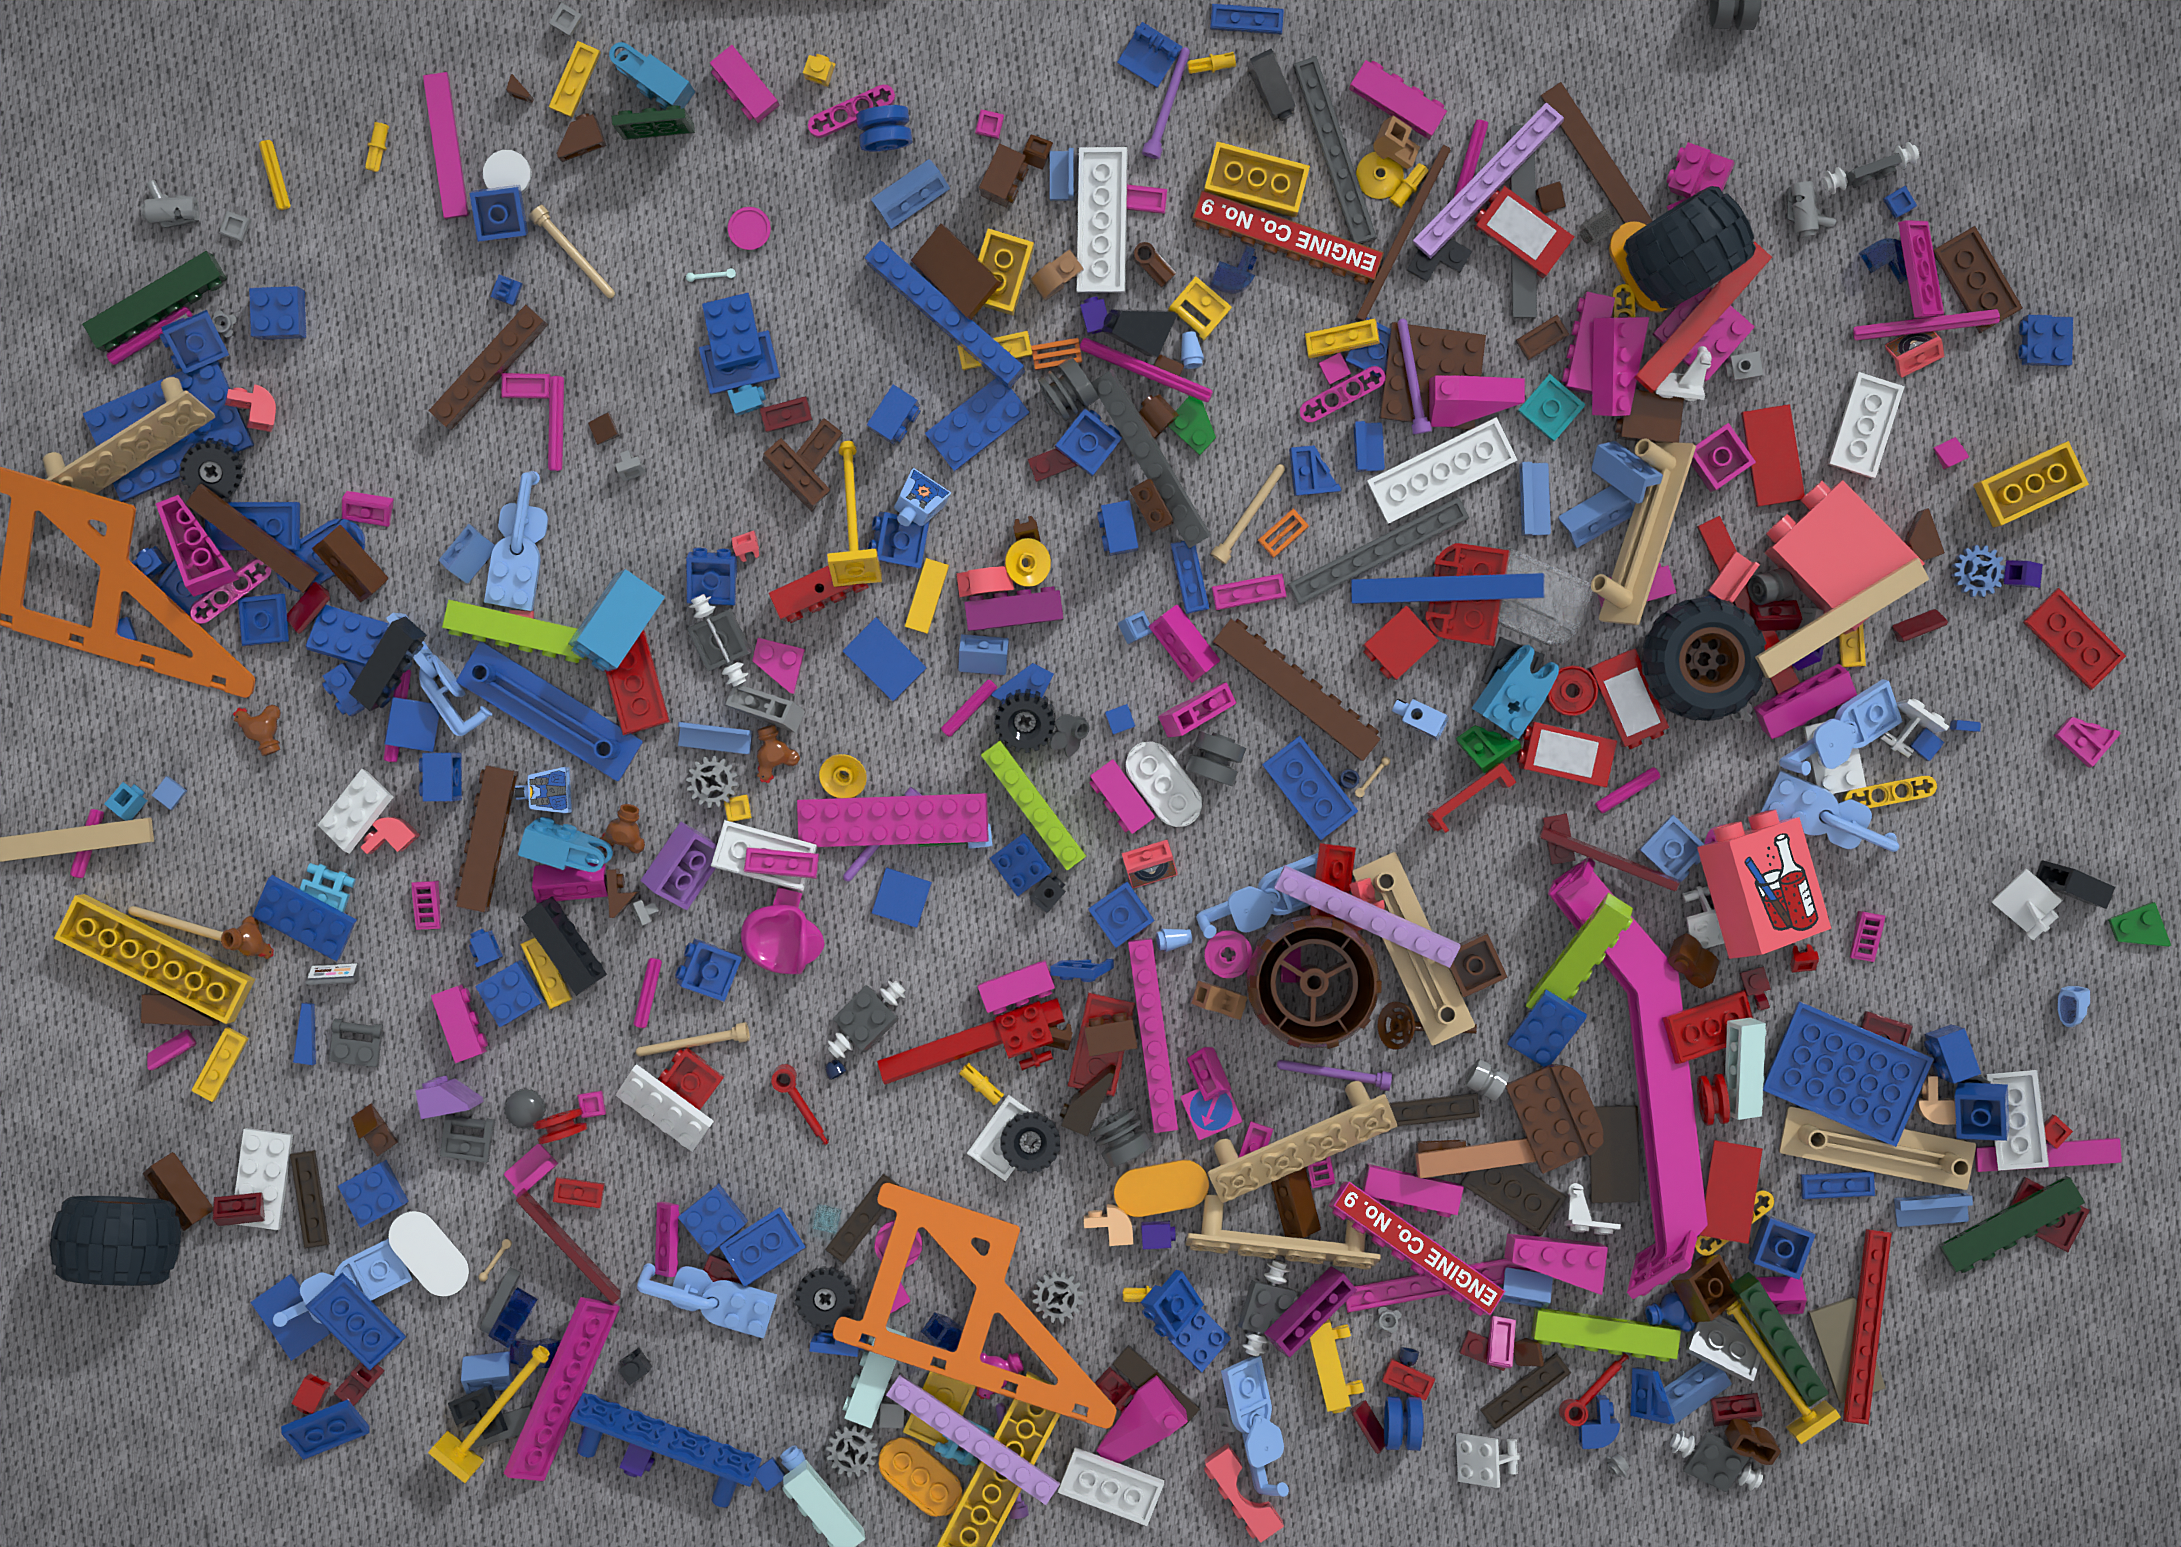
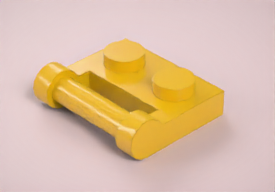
M1195 276L1171 304L1168 311L1177 313L1205 341L1232 309V306ZM1184 301H1187L1207 318L1210 323L1205 327L1181 305Z

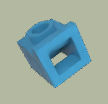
M749 384L738 388L739 392L737 393L732 389L727 391L737 416L765 407L763 401L767 400L762 386L752 387Z
M122 782L104 805L120 818L128 821L133 820L134 816L148 800L143 797L145 792L137 785L133 784L130 787Z

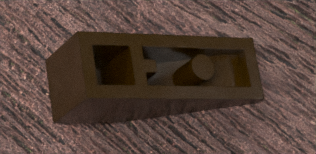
M1111 1064L1074 1094L1069 1104L1064 1103L1059 1115L1063 1118L1062 1127L1088 1137L1115 1074V1065Z

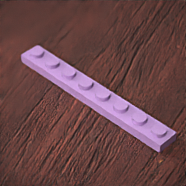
M1545 103L1413 240V244L1431 259L1564 122V117L1549 104Z
M1284 865L1274 885V889L1449 968L1460 949V944L1286 865Z
M900 1374L886 1396L1043 1504L1047 1505L1059 1487L1060 1483L903 1375Z

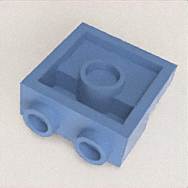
M1671 815L1639 850L1661 873L1676 878L1681 882L1690 873L1688 869L1694 863L1697 865L1701 862L1697 847L1704 845V843L1674 815Z

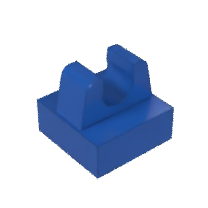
M498 275L490 297L515 306L523 284L508 277Z

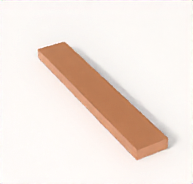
M1526 1138L1415 1153L1418 1178L1536 1162Z

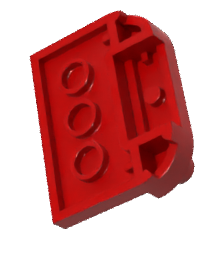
M1462 543L1452 544L1445 548L1439 556L1437 555L1434 562L1436 565L1434 577L1507 574L1511 551ZM1502 600L1429 602L1428 611H1426V621L1430 629L1443 639L1494 646Z

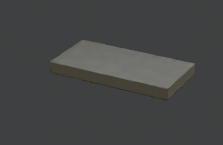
M1853 1296L1808 1311L1840 1404L1845 1402L1857 1306L1856 1299ZM1877 1361L1873 1392L1886 1388Z

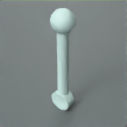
M730 268L726 272L688 273L686 280L693 282L695 279L725 276L732 279L736 276V272Z

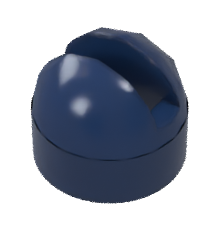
M1347 769L1340 775L1339 781L1343 788L1353 789L1358 785L1360 778L1355 770ZM1343 777L1354 781V784L1344 781Z
M832 1060V1063H827L825 1071L829 1080H833L844 1074L846 1069L840 1061Z
M1401 1347L1399 1353L1400 1362L1405 1366L1407 1363L1408 1366L1416 1364L1419 1351Z

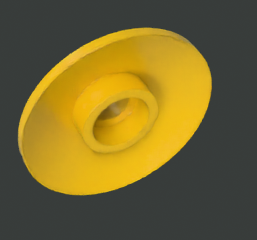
M1371 152L1359 162L1356 176L1361 191L1365 195L1374 199H1385L1392 196L1400 187L1404 172L1403 167L1390 157L1382 159L1376 152ZM1379 169L1383 170L1385 176L1378 177L1376 171Z
M1035 539L1018 540L1010 546L1006 553L1005 568L1007 574L1015 583L1021 586L1029 587L1041 583L1050 571L1051 559L1049 552L1041 542ZM1024 558L1028 561V565L1026 567L1022 565V560Z
M837 754L824 761L819 771V779L822 787L830 795L837 798H853L863 791L867 782V774L864 766L856 758L845 754ZM841 771H846L849 775H843Z

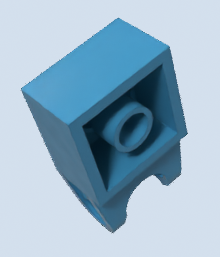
M618 42L611 47L609 57L617 70L634 82L640 90L639 92L646 98L652 100L654 97L663 110L673 105L684 108L695 94V90L688 80L652 54L645 57L624 42ZM619 48L626 49L621 51L615 58L616 50H618ZM624 56H628L626 60L620 61Z
M1524 645L1519 648L1502 669L1497 670L1472 707L1477 713L1517 739L1520 738L1546 700L1559 672V666L1554 662H1549L1540 668L1539 671L1531 674L1530 665L1533 660L1534 649L1530 645Z
M540 817L525 828L518 856L562 870L569 866L587 872H596L612 858L613 849L608 842L577 831L575 826L568 824L562 826L554 823L553 819ZM597 846H602L607 850L606 858L604 857V854L598 848H596ZM588 863H594V864H598V865H597V866H590Z

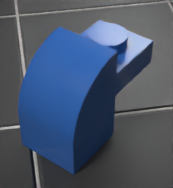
M1596 1395L1597 1419L1586 1420L1583 1425L1578 1426L1579 1445L1582 1449L1603 1448L1611 1444L1619 1433V1421L1616 1418L1610 1419V1416H1614L1613 1402H1609L1606 1395Z

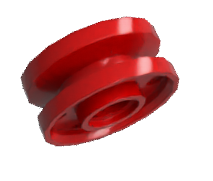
M1567 666L1560 668L1557 678L1546 697L1547 702L1553 710L1561 715L1576 716L1584 714L1592 708L1597 700L1598 686L1596 679L1583 667ZM1569 684L1577 687L1578 692L1574 698L1566 694V687Z
M1721 1073L1714 1074L1712 1085H1710L1706 1075L1698 1076L1697 1096L1704 1125H1713L1715 1114L1721 1124H1728L1730 1120V1104L1723 1075Z
M582 1108L564 1111L533 1123L534 1130L546 1129L547 1131L546 1134L537 1139L538 1143L545 1144L557 1141L588 1129L586 1123L574 1122L575 1118L583 1114Z

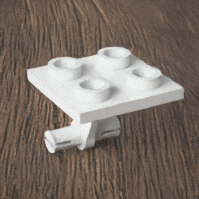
M1701 346L1697 349L1698 354L1684 374L1670 373L1655 390L1656 394L1664 398L1676 396L1683 397L1688 401L1704 400L1703 383L1706 370L1710 368L1712 356L1707 348Z
M1907 699L1896 703L1899 711L1909 717L1910 721L1898 738L1886 732L1881 735L1880 739L1888 743L1892 750H1898L1909 758L1914 749L1904 744L1903 741L1917 724L1927 728L1932 733L1946 731L1949 726L1944 723L1945 719L1942 716L1925 710V705L1920 701Z
M2025 868L1992 900V903L2023 928L2032 940H2035L2043 931L2047 932L2050 929L2049 925L2059 918L2053 909L2063 900Z
M1698 886L1695 887L1696 890L1682 893L1685 903L1699 899L1704 911L1703 913L1687 917L1688 934L1695 937L1705 949L1723 944L1724 939L1715 909L1711 910L1705 898L1711 895L1709 887L1702 888Z
M1577 1183L1569 1186L1567 1192L1570 1196L1568 1220L1564 1221V1226L1570 1227L1572 1232L1581 1233L1594 1229V1234L1598 1235L1613 1234V1231L1620 1229L1621 1224L1592 1221L1584 1197L1583 1187Z
M1462 1433L1456 1434L1458 1482L1499 1488V1465L1508 1462V1474H1518L1517 1460L1520 1459V1454L1517 1453V1439H1507L1508 1453L1499 1455L1498 1439Z

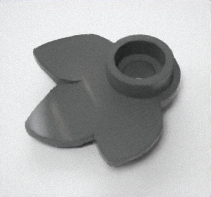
M1065 714L1055 721L1054 724L1057 730L1053 732L1049 746L1054 750L1064 748L1065 755L1070 757L1079 749L1081 739L1087 736L1090 727L1085 718Z

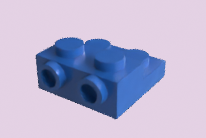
M207 310L186 319L181 318L161 327L163 333L159 336L165 348L171 347L174 355L170 357L176 369L181 368L184 374L229 355Z
M2027 315L2023 317L2019 324L2022 344L2018 350L2019 359H2022V365L2071 366L2073 317H2052V315Z
M1084 408L1057 442L1055 448L1089 475L1093 476L1120 443L1122 437L1119 436L1120 432L1110 424L1107 426L1100 421L1102 418L1099 414Z
M879 512L878 516H874L872 530H875L874 540L871 539L869 541L868 549L877 550L879 561L921 568L929 521L923 526H919L913 521L909 526H903L898 522L897 514Z
M694 548L693 552H689L686 557L687 603H692V599L704 594L706 598L711 596L708 600L709 604L735 605L736 554H732L730 549H718L717 553H709L706 548Z
M350 662L341 663L323 675L325 682L322 684L330 695L334 693L338 699L336 706L343 715L347 713L348 716H354L364 710L365 707L349 694V691L364 666Z
M694 938L693 943L689 942L685 948L684 956L687 958L684 966L679 965L675 974V978L678 979L677 983L683 988L725 1002L742 957Z
M1175 1270L1162 1287L1155 1285L1141 1301L1144 1307L1142 1310L1143 1315L1155 1323L1154 1331L1161 1337L1166 1336L1173 1339L1177 1338L1204 1305L1184 1273L1179 1270Z
M819 1330V1333H815L810 1342L809 1352L858 1357L860 1350L864 1349L835 1340L833 1338V1331ZM862 1334L859 1341L866 1343L867 1335Z

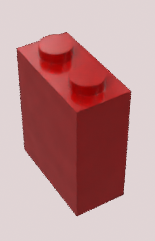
M1406 605L1362 646L1365 648L1363 651L1365 656L1371 662L1376 660L1382 666L1379 670L1388 680L1391 677L1397 680L1439 640Z

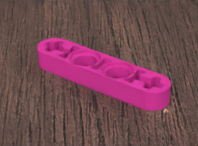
M884 84L870 89L812 116L808 121V129L816 138L828 136L857 122L856 114L858 111L856 110V104L859 101L865 100L869 103V108L874 107L869 97L873 95L875 100L881 96V91H885L886 94L890 93L891 95L888 96L889 101L884 102L883 99L876 101L877 106L893 105L895 102L894 90L892 87ZM839 110H844L848 114L846 121L842 123L834 119L835 113ZM830 115L834 127L830 128L828 123L823 126L822 132H819L818 129L813 130V127L816 126V121L819 120L820 123L827 122L828 120L825 116Z
M1378 366L1368 367L1308 399L1300 407L1301 418L1306 422H1315L1379 388L1385 381L1384 371ZM1374 370L1375 373L1380 372L1379 382L1376 384L1374 381L1366 383L1369 388L1364 390L1363 383L1358 377L1363 375L1364 380L1370 377L1371 371ZM1352 381L1360 385V391L1356 395H1350L1346 391L1347 384ZM1335 393L1338 396L1339 402L1336 406L1331 407L1325 403L1327 394ZM1320 398L1322 406L1327 411L1322 413L1320 408L1315 411L1314 417L1311 418L1310 415L1305 416L1306 406H1317L1318 402L1315 400Z
M258 558L252 559L235 572L238 577H245L247 579V586L244 589H237L234 587L233 582L210 590L191 605L190 614L192 619L200 624L210 621L267 579L271 574V568L266 565L264 567L265 573L257 572L254 574L253 577L256 580L252 582L250 576L245 571L249 570L251 574L256 570L255 564H264ZM218 591H224L228 595V600L223 604H219L214 600V595ZM208 598L212 605L217 608L214 611L212 607L206 610V617L195 615L197 614V607L203 609L208 606V602H206Z

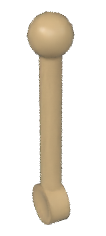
M1383 757L1381 764L1363 786L1355 790L1357 797H1363L1365 789L1380 771L1390 764L1389 757Z
M505 1239L502 1241L501 1249L486 1270L479 1274L478 1278L480 1281L485 1282L488 1279L489 1272L506 1249L511 1247V1240Z

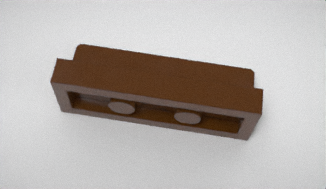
M782 438L763 453V462L811 512L815 509L816 504L830 493L829 487Z
M342 525L337 526L312 547V550L360 603L370 597L389 579Z
M174 1152L154 1163L142 1173L159 1198L171 1202L176 1207L175 1215L179 1217L180 1227L183 1231H186L213 1211V1206Z
M1305 1167L1271 1182L1285 1237L1304 1238L1321 1230Z

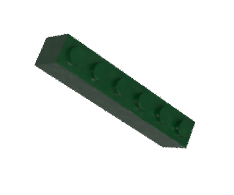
M205 251L84 322L82 325L96 349L110 352L120 346V342L125 339L130 340L140 334L142 329L150 328L160 322V319L164 316H170L182 309L181 306L186 303L192 304L202 298V294L208 290L215 291L223 285L222 282L227 280L213 254Z
M2064 1176L1939 1244V1247L1952 1270L1965 1273L1974 1268L1973 1263L1979 1260L1985 1262L1996 1256L1994 1252L1997 1250L2012 1248L2017 1244L2016 1240L2024 1236L2025 1239L2030 1238L2038 1233V1228L2044 1225L2050 1227L2060 1221L2058 1217L2066 1213L2068 1216L2075 1214L2081 1210L2080 1206L2085 1201L2072 1179Z
M1747 1272L1729 1284L1771 1354L1805 1403L1810 1407L1828 1395V1391L1760 1281L1750 1272Z

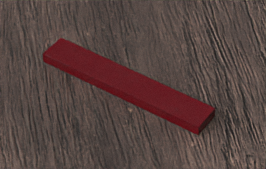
M1545 826L1540 831V837L1543 840L1674 892L1677 891L1680 884L1676 878Z
M523 1188L517 1194L516 1202L597 1289L614 1304L620 1299L621 1291L527 1190Z

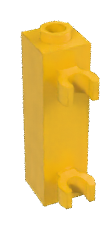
M1329 1319L1309 1340L1327 1412L1341 1413L1346 1411V1407L1351 1406L1348 1395L1360 1394L1365 1391L1361 1380L1345 1384L1335 1339L1350 1337L1351 1334L1348 1324L1332 1328Z

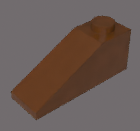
M150 989V993L142 994L141 1023L215 1026L219 1024V1020L156 989Z

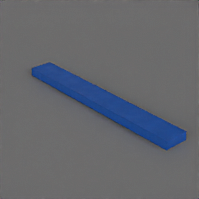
M1544 573L1351 579L1352 604L1545 598Z

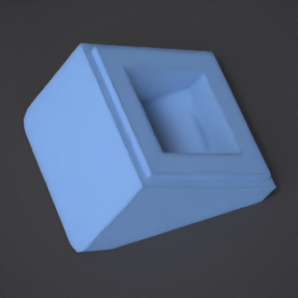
M1144 610L1118 622L1127 644L1153 633L1148 627L1150 623Z

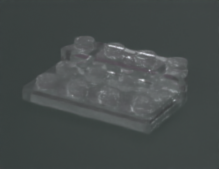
M1508 547L1507 550L1511 552L1507 574L1544 573L1545 598L1502 600L1498 624L1542 644L1562 646L1577 633L1594 593L1591 589V583Z

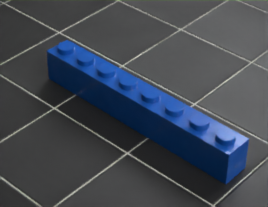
M880 240L864 257L868 266L1008 389L1025 373L1023 364L974 321L968 319L949 299L883 241Z

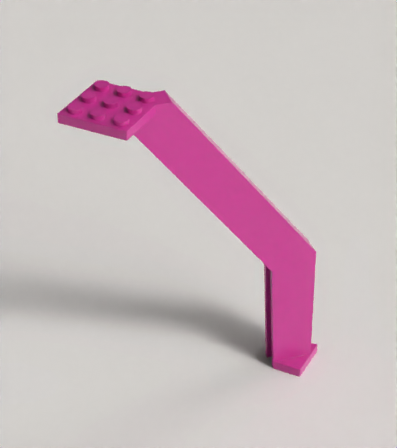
M1589 857L1553 880L1548 895L1577 931L1607 893L1612 894L1593 872L1596 862ZM1631 916L1633 919L1631 925L1626 931L1621 930L1618 934L1619 939L1613 948L1608 947L1604 952L1606 955L1602 962L1625 990L1628 998L1655 1243L1636 1254L1627 1290L1628 1295L1635 1299L1640 1295H1647L1659 1284H1666L1674 1275L1678 1273L1683 1274L1689 1270L1697 1236L1705 1229L1708 1223L1689 1061L1675 1064L1662 1018L1683 1010L1679 972L1669 964L1668 958Z

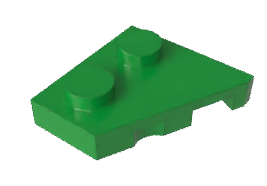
M1189 396L1176 410L1179 416L1168 427L1200 456L1216 439L1202 400Z
M1474 725L1456 738L1457 744L1483 773H1486L1522 748L1518 740L1514 739L1511 741L1502 738L1501 734L1494 731L1489 732L1477 725Z
M2155 902L2145 904L2108 919L2115 940L2118 942L2171 946Z

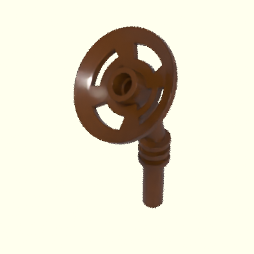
M1390 1002L1380 1012L1378 1034L1383 1044L1390 1049L1399 1050L1405 1048L1411 1042L1414 1031H1424L1421 1022L1414 1020L1411 1009L1402 1002ZM1395 1008H1402L1403 1010H1405V1012H1402V1011H1396V1012H1395L1394 1009H1395ZM1389 1017V1018H1391V1022H1390V1030H1391V1031L1387 1033V1030H1386V1021H1387V1018ZM1475 1024L1474 1028L1463 1033L1476 1034L1477 1024ZM1393 1039H1395V1040H1403V1042L1397 1044V1043L1393 1042L1392 1040H1393Z

